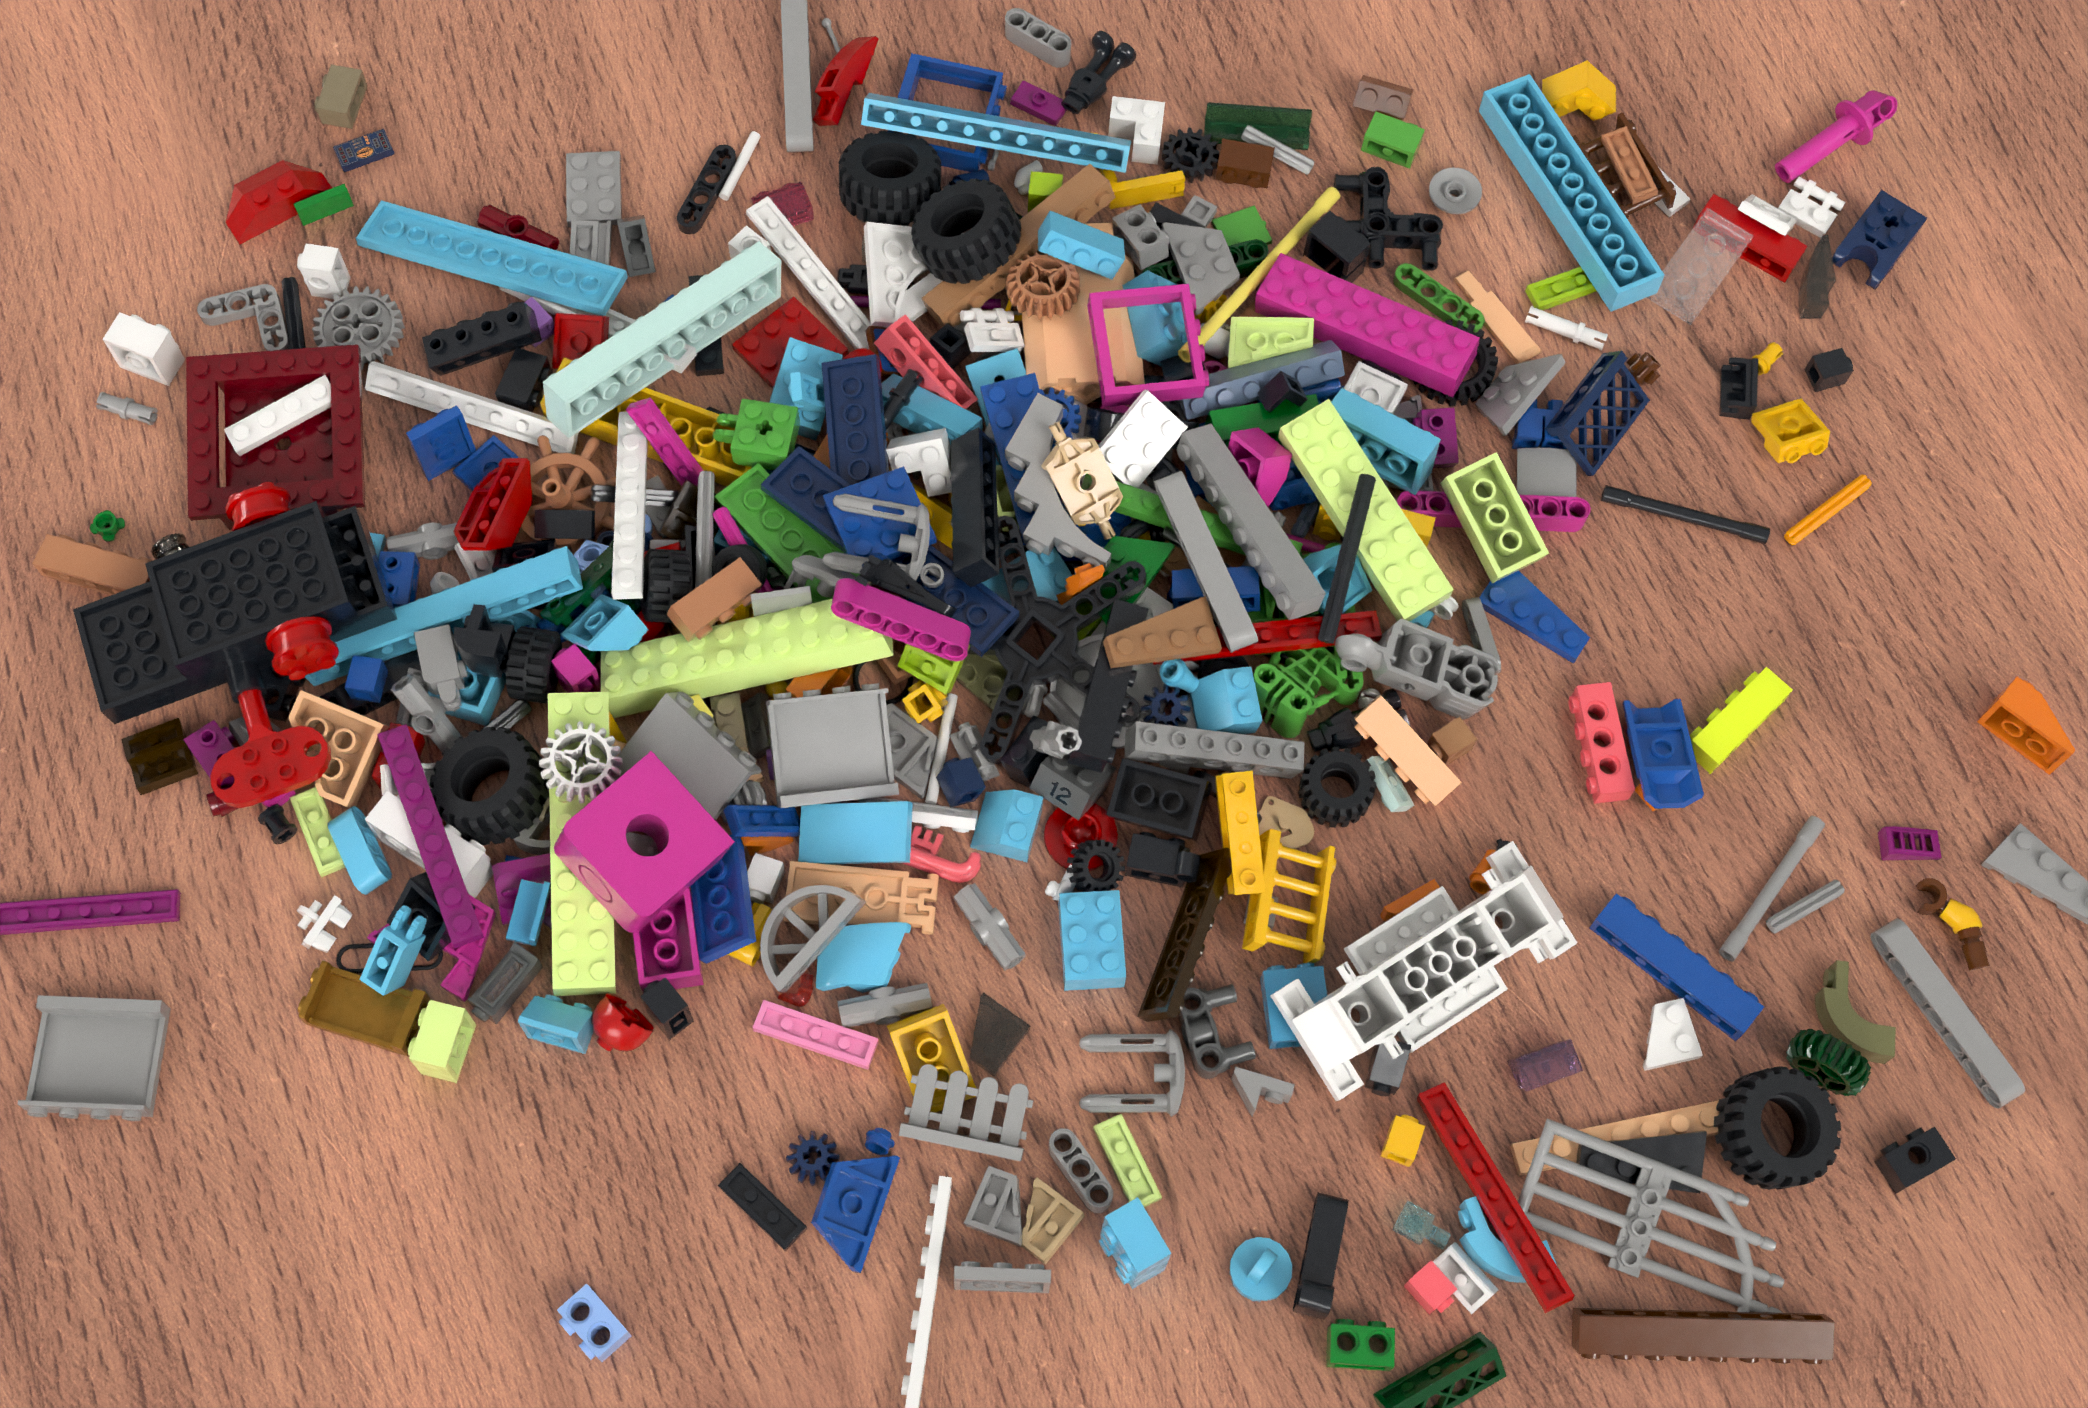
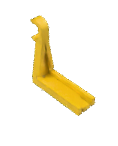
M1099 168V172L1109 180L1116 197L1109 203L1110 209L1184 196L1185 176L1183 170L1117 182L1114 171Z

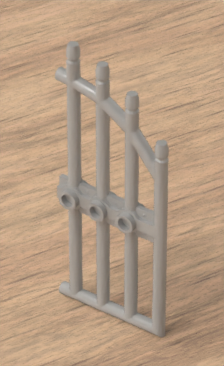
M1546 1119L1518 1199L1519 1205L1534 1228L1609 1256L1608 1267L1636 1278L1639 1277L1642 1269L1737 1306V1312L1783 1313L1777 1308L1768 1307L1767 1304L1752 1299L1754 1279L1762 1283L1767 1282L1768 1285L1777 1288L1783 1287L1784 1279L1777 1274H1770L1768 1271L1753 1265L1748 1243L1754 1246L1759 1245L1760 1248L1774 1251L1777 1243L1769 1237H1762L1760 1234L1742 1227L1728 1202L1732 1201L1733 1204L1746 1207L1749 1203L1747 1196L1739 1192L1735 1193L1729 1188L1551 1119ZM1554 1135L1640 1167L1641 1170L1636 1184H1629L1550 1153L1549 1149ZM1544 1164L1631 1197L1625 1215L1538 1182ZM1671 1180L1707 1193L1723 1220L1666 1198ZM1533 1195L1542 1196L1621 1227L1615 1245L1528 1212ZM1661 1210L1734 1237L1739 1260L1656 1228ZM1651 1239L1741 1274L1740 1294L1646 1258Z

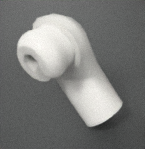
M1038 160L1026 165L1016 173L1014 186L1018 188L1019 194L1029 193L1031 171L1043 172L1042 165Z

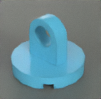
M1255 1237L1244 1241L1236 1248L1230 1260L1229 1270L1233 1286L1242 1296L1252 1301L1261 1302L1276 1299L1287 1289L1292 1278V1262L1288 1252L1280 1243L1270 1238Z

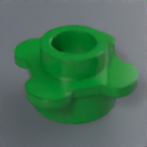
M105 510L95 516L90 526V531L93 534L101 535L104 541L111 542L115 539V534L119 529L125 527V521L123 518H116L111 511Z

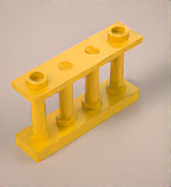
M1253 771L1226 773L1215 776L1222 848H1229L1232 873L1226 880L1227 894L1242 895L1265 892Z
M1270 828L1259 836L1265 892L1250 894L1242 949L1255 951L1269 942L1304 952L1302 963H1315L1322 958L1325 951L1323 935L1331 875L1336 868V858H1334L1335 847L1328 846L1318 852L1317 855L1285 847L1280 842L1281 831ZM1280 857L1315 867L1314 882L1310 883L1278 874V870H1276L1277 859ZM1276 885L1312 895L1310 911L1274 902L1272 898L1273 887ZM1272 913L1308 923L1306 940L1271 931L1270 927H1268L1269 915Z

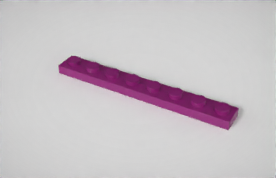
M407 724L377 734L454 949L484 938Z

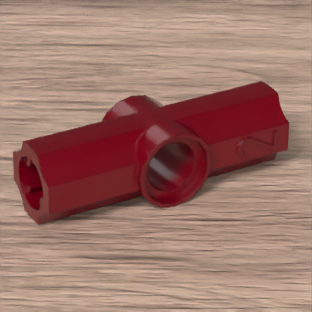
M490 204L484 206L479 212L477 224L487 231L550 249H558L560 244L558 238L530 225L524 216L510 215Z

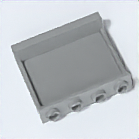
M879 683L861 685L862 691L850 692V686L832 688L833 694L821 695V689L803 691V697L792 698L791 692L773 694L774 700L766 701L778 808L899 795L898 783L894 781L885 693H888V688L880 689Z
M684 692L665 693L618 756L622 758L623 764L617 767L621 770L622 776L652 751L716 821L749 777L754 774H760L762 770L755 764L756 759L751 754L741 751L734 744L735 739L730 734L720 731L714 725L715 721L710 715L699 711L693 705L694 701L689 695Z
M38 995L36 1008L42 1012L28 1091L26 1100H18L17 1105L28 1112L27 1115L33 1117H47L48 1113H59L60 1117L76 1119L79 1117V1114H89L91 1118L98 1120H109L110 1115L122 1116V1119L128 1121H141L142 1117H153L171 1008L162 1000Z

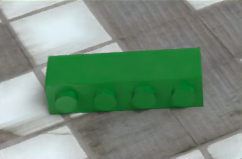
M1316 394L1306 395L1308 400L1301 407L1285 399L1272 412L1266 411L1262 403L1212 410L1208 413L1205 425L1212 424L1227 447L1229 446L1232 432L1258 427L1282 445L1278 439L1280 428L1318 406L1319 402Z

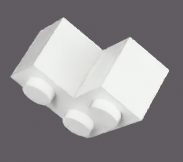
M1112 97L1108 136L1134 140L1131 162L1158 165L1165 102Z
M946 428L890 440L886 451L892 470L904 466L907 473L921 471L928 497L952 492L950 481L951 446Z

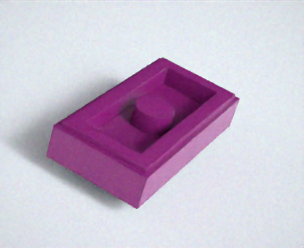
M1024 80L1010 99V105L1054 126H1057L1067 111L1061 105L1063 99Z

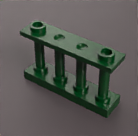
M614 540L580 574L583 589L550 600L547 606L539 613L542 618L557 626L562 623L567 628L574 621L570 613L581 603L587 608L594 601L590 594L601 583L604 584L612 595L611 574ZM615 599L629 605L636 615L640 613V599ZM576 644L593 665L601 658V651H590Z

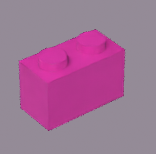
M575 644L569 648H563L555 655L551 663L559 684L567 693L601 692V682L596 668Z

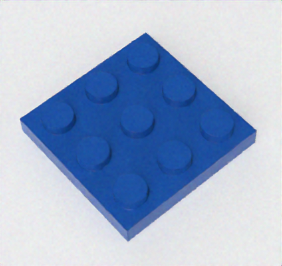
M904 466L823 495L824 503L847 554L868 558L870 554L882 553L890 559L907 554L906 552L898 551L900 534L915 536V524L845 512L833 505L834 497L845 493L918 507L921 505L920 500ZM880 506L872 507L876 511L898 515L904 514L902 510ZM930 525L929 545L937 543Z

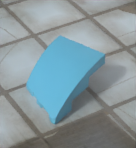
M902 922L845 926L817 957L816 988L821 991H828L849 986L864 993L881 987H887L892 975V969L901 954L898 948L904 934L910 933L911 925Z

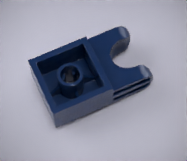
M1881 190L1838 246L1830 262L1838 267H1842L1845 262L1851 259H1859L1865 262L1870 270L1865 284L1876 290L1917 236L1927 217Z

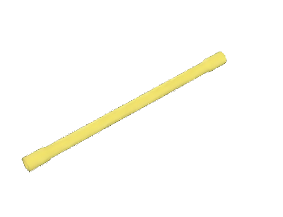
M1328 187L1315 201L1312 208L1201 327V334L1198 336L1199 345L1203 344L1205 347L1206 342L1266 278L1280 253L1287 255L1321 216L1327 213L1340 199V193L1336 188ZM1186 342L1178 350V355L1183 361L1189 363L1191 360L1188 342Z

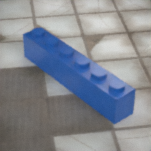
M1616 893L1589 927V929L1680 999L1684 998L1686 1004L1735 1042L1746 1032L1764 1008L1754 994L1749 991H1743L1735 985L1734 980L1728 974L1718 972L1709 965V961L1703 955L1692 952L1685 946L1681 938L1666 932L1660 927V923L1655 918L1644 915L1636 909V905L1627 897H1621Z

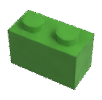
M1375 111L1365 133L1361 151L1410 169L1421 145L1425 129Z

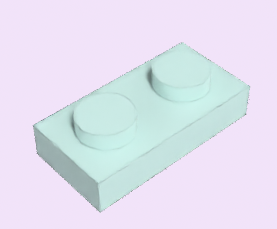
M1371 756L1367 759L1371 764L1369 771H1374L1375 773L1374 782H1376V786L1382 795L1383 804L1391 812H1403L1413 807L1414 803L1398 774L1394 771L1390 760L1385 761L1381 756Z

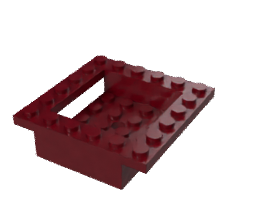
M358 344L186 357L188 518L191 521L221 519L227 528L231 530L234 522L228 519L225 510L229 496L257 487L264 482H272L275 486L283 487L289 492L292 501L289 506L291 510L314 501L318 502L327 516L353 506L357 508L365 507L361 349ZM326 375L331 383V407L241 456L236 453L225 433L226 487H220L218 386L224 393L225 428ZM287 438L291 440V444L287 449H277V443L281 439Z

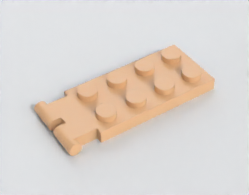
M790 861L786 896L808 886H835L855 893L866 901L846 926L902 922L908 923L914 928H922L921 933L930 935L933 934L936 908L924 904L925 902L937 901L939 875L928 874L927 879L911 878L908 871ZM828 894L829 918L846 900L845 898ZM818 895L799 902L791 909L805 923L819 925ZM786 917L783 918L784 922H790Z

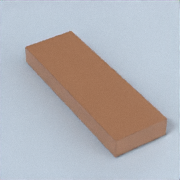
M1627 126L1601 135V141L1632 205L1657 196L1658 189Z

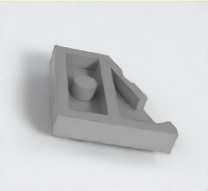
M988 1165L964 1224L969 1228L1021 1247L1023 1242L1018 1177Z

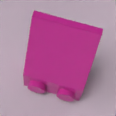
M1259 427L1234 431L1231 433L1228 449L1267 507H1269L1287 478L1292 453Z

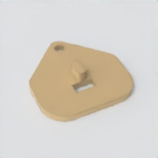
M1273 796L1265 799L1259 812L1262 816V820L1258 824L1259 836L1270 828L1281 831V833L1289 830L1290 835L1280 838L1282 846L1297 849L1311 842L1314 836V828L1304 809Z

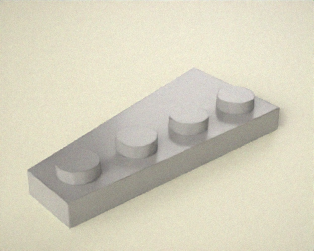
M2021 823L2014 828L1981 864V866L1988 870L1994 869L2003 874V878L2014 884L2017 882L2032 890L2031 894L2040 899L2044 897L2050 900L2060 910L2088 925V881Z

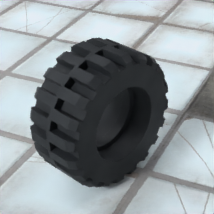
M887 130L879 131L878 134H865L864 138L861 139L859 137L851 145L849 144L839 159L840 200L851 215H857V218L864 223L868 221L908 226L910 222L914 221L916 213H920V206L924 202H928L933 193L941 191L940 157L931 145L929 146L927 141L922 138L917 139L913 134L906 135L897 131L887 133Z
M970 179L967 182L960 180L956 181V184L952 186L948 184L942 187L943 190L939 193H933L930 196V200L920 206V213H916L911 235L916 250L934 277L948 283L956 284L959 281L961 284L970 283V280L979 281L984 279L983 276L989 273L992 275L997 272V268L1000 265L1004 266L1008 262V257L1010 255L1013 256L1017 249L1016 244H1019L1021 222L1006 193L999 185L984 179L982 181Z
M495 727L483 728L481 732L478 730L468 732L469 736L465 738L459 737L454 741L455 745L450 749L447 747L442 753L443 758L441 761L437 760L433 768L435 775H431L429 783L439 815L445 823L456 828L462 834L461 837L467 842L473 839L481 845H490L491 841L494 844L504 843L506 838L514 839L520 836L519 832L525 828L528 830L534 825L532 821L536 817H540L543 811L542 806L547 798H549V789L546 785L549 779H542L541 772L546 768L539 766V760L542 757L529 741L517 731H511L509 728L498 727V730H496ZM509 770L508 778L499 791L487 799L472 802L476 788L484 779L496 772Z
M1777 1066L1741 1076L1734 1081L1733 1085H1729L1723 1092L1725 1098L1719 1099L1716 1110L1720 1111L1718 1116H1714V1127H1718L1719 1133L1715 1135L1716 1143H1721L1723 1151L1720 1153L1724 1161L1732 1163L1730 1169L1737 1176L1744 1174L1743 1179L1745 1182L1751 1185L1758 1184L1762 1189L1770 1190L1776 1188L1779 1190L1811 1183L1815 1178L1822 1177L1827 1172V1166L1833 1165L1837 1157L1834 1150L1840 1149L1841 1138H1838L1837 1134L1838 1131H1841V1122L1836 1120L1835 1113L1838 1111L1835 1103L1831 1104L1828 1100L1830 1094L1825 1088L1817 1086L1819 1082L1812 1076L1804 1077V1072L1801 1070ZM1768 1100L1778 1104L1787 1113L1793 1126V1144L1786 1157L1771 1148L1762 1132L1761 1114Z

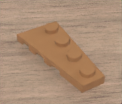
M1206 596L1109 635L1103 641L1110 668L1217 654L1222 649Z

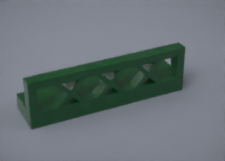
M1478 1332L1374 1393L1373 1396L1380 1408H1428L1425 1407L1428 1399L1437 1394L1440 1395L1437 1404L1431 1408H1454L1507 1375L1497 1347L1483 1333ZM1492 1361L1495 1370L1485 1376L1479 1375L1482 1367ZM1462 1378L1467 1379L1463 1389L1458 1392L1452 1391L1457 1381Z

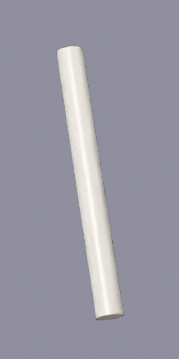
M952 693L947 694L946 700L948 704L944 706V714H942L925 799L927 804H937L940 785L936 777L943 769L950 739L949 735L951 734L958 696Z

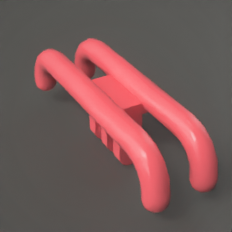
M915 826L911 835L910 863L902 864L930 874H937L943 879L957 883L968 882L977 875L981 868V855L978 852L971 853L968 860L961 864L941 858L937 854L944 835L938 833L935 842L931 843L933 831L927 829L923 839H920L922 827Z

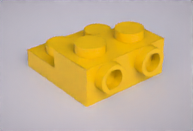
M1802 398L1752 414L1751 423L1765 438L1764 448L1777 463L1784 461L1794 463L1803 455L1809 453L1819 455L1828 447L1830 430Z

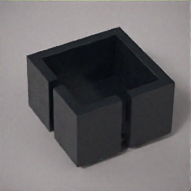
M1329 211L1308 230L1303 256L1305 255L1324 270L1339 258L1340 261L1328 273L1352 283L1364 271L1371 243L1362 233H1358L1351 228L1342 217L1336 216Z

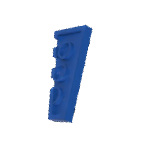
M1520 571L1494 583L1490 581L1479 597L1486 612L1573 664L1590 639L1582 629Z

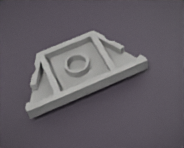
M1167 222L1162 223L1161 230L1164 229L1169 236L1170 244L1168 247L1183 284H1189L1190 293L1195 294L1196 310L1194 312L1196 315H1199L1212 300L1216 301L1222 296L1224 290L1231 288L1239 281L1240 274L1222 230Z
M1562 354L1506 366L1475 403L1478 411L1484 417H1487L1493 426L1496 425L1502 435L1506 436L1566 362Z
M893 703L887 705L894 779L920 799H923L934 758L937 736L920 723L918 724L916 720Z

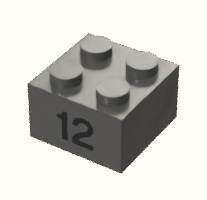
M1070 753L1064 754L1062 759L1049 755L1041 762L1029 789L1079 820L1105 793L1116 767L1106 763L1103 772L1099 773L1068 763Z

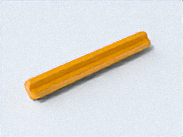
M1864 474L1858 476L1787 530L1784 534V539L1790 545H1796L1869 489L1872 484L1871 480Z

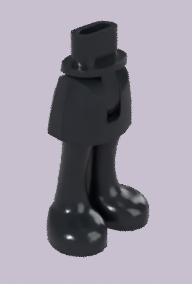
M1097 31L1092 37L1094 56L1084 68L1078 69L1073 74L1068 89L1065 91V98L1061 102L1063 108L1074 114H1079L1082 109H1087L1106 94V83L1118 70L1132 65L1136 59V52L1129 44L1119 43L1114 50L1115 46L1112 37L1107 32ZM1112 56L1108 65L1098 75L1096 73L1098 69Z
M1394 688L1385 690L1382 693V697L1410 726L1405 709L1401 710L1402 704ZM1345 707L1323 722H1319L1318 728L1307 731L1313 751L1317 752L1327 749L1329 752L1332 750V747L1345 749L1360 746L1361 741L1365 738L1354 727L1358 724L1354 717L1364 708L1351 712L1349 708Z

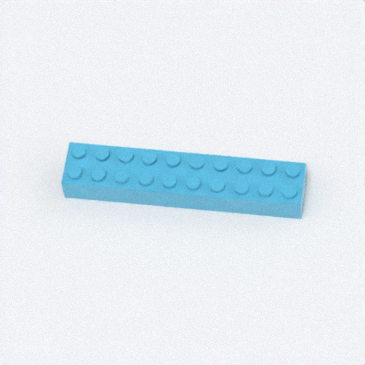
M1528 74L1484 91L1479 113L1610 312L1656 294L1665 274L1532 76Z

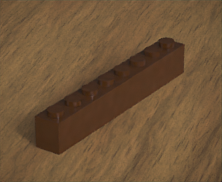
M1573 1308L1572 1347L1578 1354H1581V1357L1587 1359H1599L1600 1355H1613V1358L1630 1360L1632 1355H1638L1655 1361L1663 1360L1664 1356H1676V1359L1681 1361H1695L1696 1357H1707L1708 1360L1714 1362H1726L1727 1358H1739L1743 1362L1757 1363L1759 1358H1765L1782 1364L1790 1363L1791 1359H1802L1804 1363L1821 1364L1822 1360H1833L1835 1322L1825 1314Z

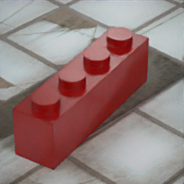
M1713 194L1699 214L1691 231L1785 283L1808 246L1797 238L1778 233L1739 211V207L1731 204L1727 199Z

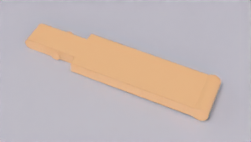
M1467 270L1454 278V281L1464 292V295L1470 299V305L1484 315L1485 327L1513 359L1515 364L1526 362L1541 353L1540 347L1536 345L1492 291L1487 293L1482 284L1475 279L1470 271Z

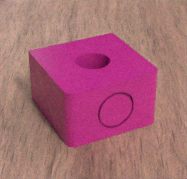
M650 751L566 822L555 842L554 851L558 858L623 929L634 933L640 931L721 860L733 845L734 840L658 757ZM640 831L648 834L655 841L658 854L655 856H642L635 853L627 843L626 833Z

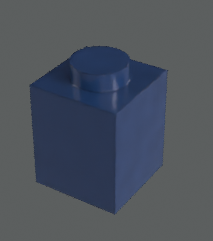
M972 757L962 760L959 758L948 760L944 763L943 769L936 777L950 808L976 801L986 788Z

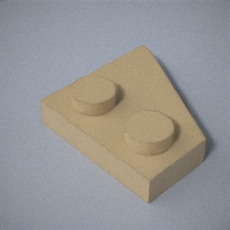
M1036 1177L1033 1183L1034 1189L1030 1205L1028 1204L1026 1213V1224L1022 1230L1023 1243L1021 1247L1046 1265L1085 1215L1075 1205Z

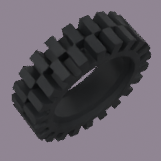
M1446 320L1445 323L1453 326L1452 320ZM1458 320L1457 325L1454 327L1480 337L1475 357L1478 364V372L1469 380L1461 382L1454 397L1420 384L1418 390L1421 393L1426 390L1429 391L1428 399L1432 400L1436 395L1439 397L1438 403L1442 405L1445 399H1449V406H1455L1457 400H1460L1461 406L1467 405L1469 398L1473 403L1491 385L1497 370L1498 356H1495L1497 350L1495 346L1490 347L1492 344L1490 337L1483 339L1485 332L1482 329L1477 333L1473 332L1475 325L1471 323L1465 329L1463 328L1464 321Z

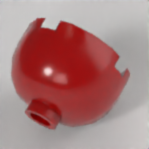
M606 993L593 1011L591 1021L593 1030L598 1036L596 1041L601 1047L610 1052L613 1048L622 1052L632 1051L640 1047L654 1031V1026L637 1008L631 1010L625 1006L626 1000L612 993Z

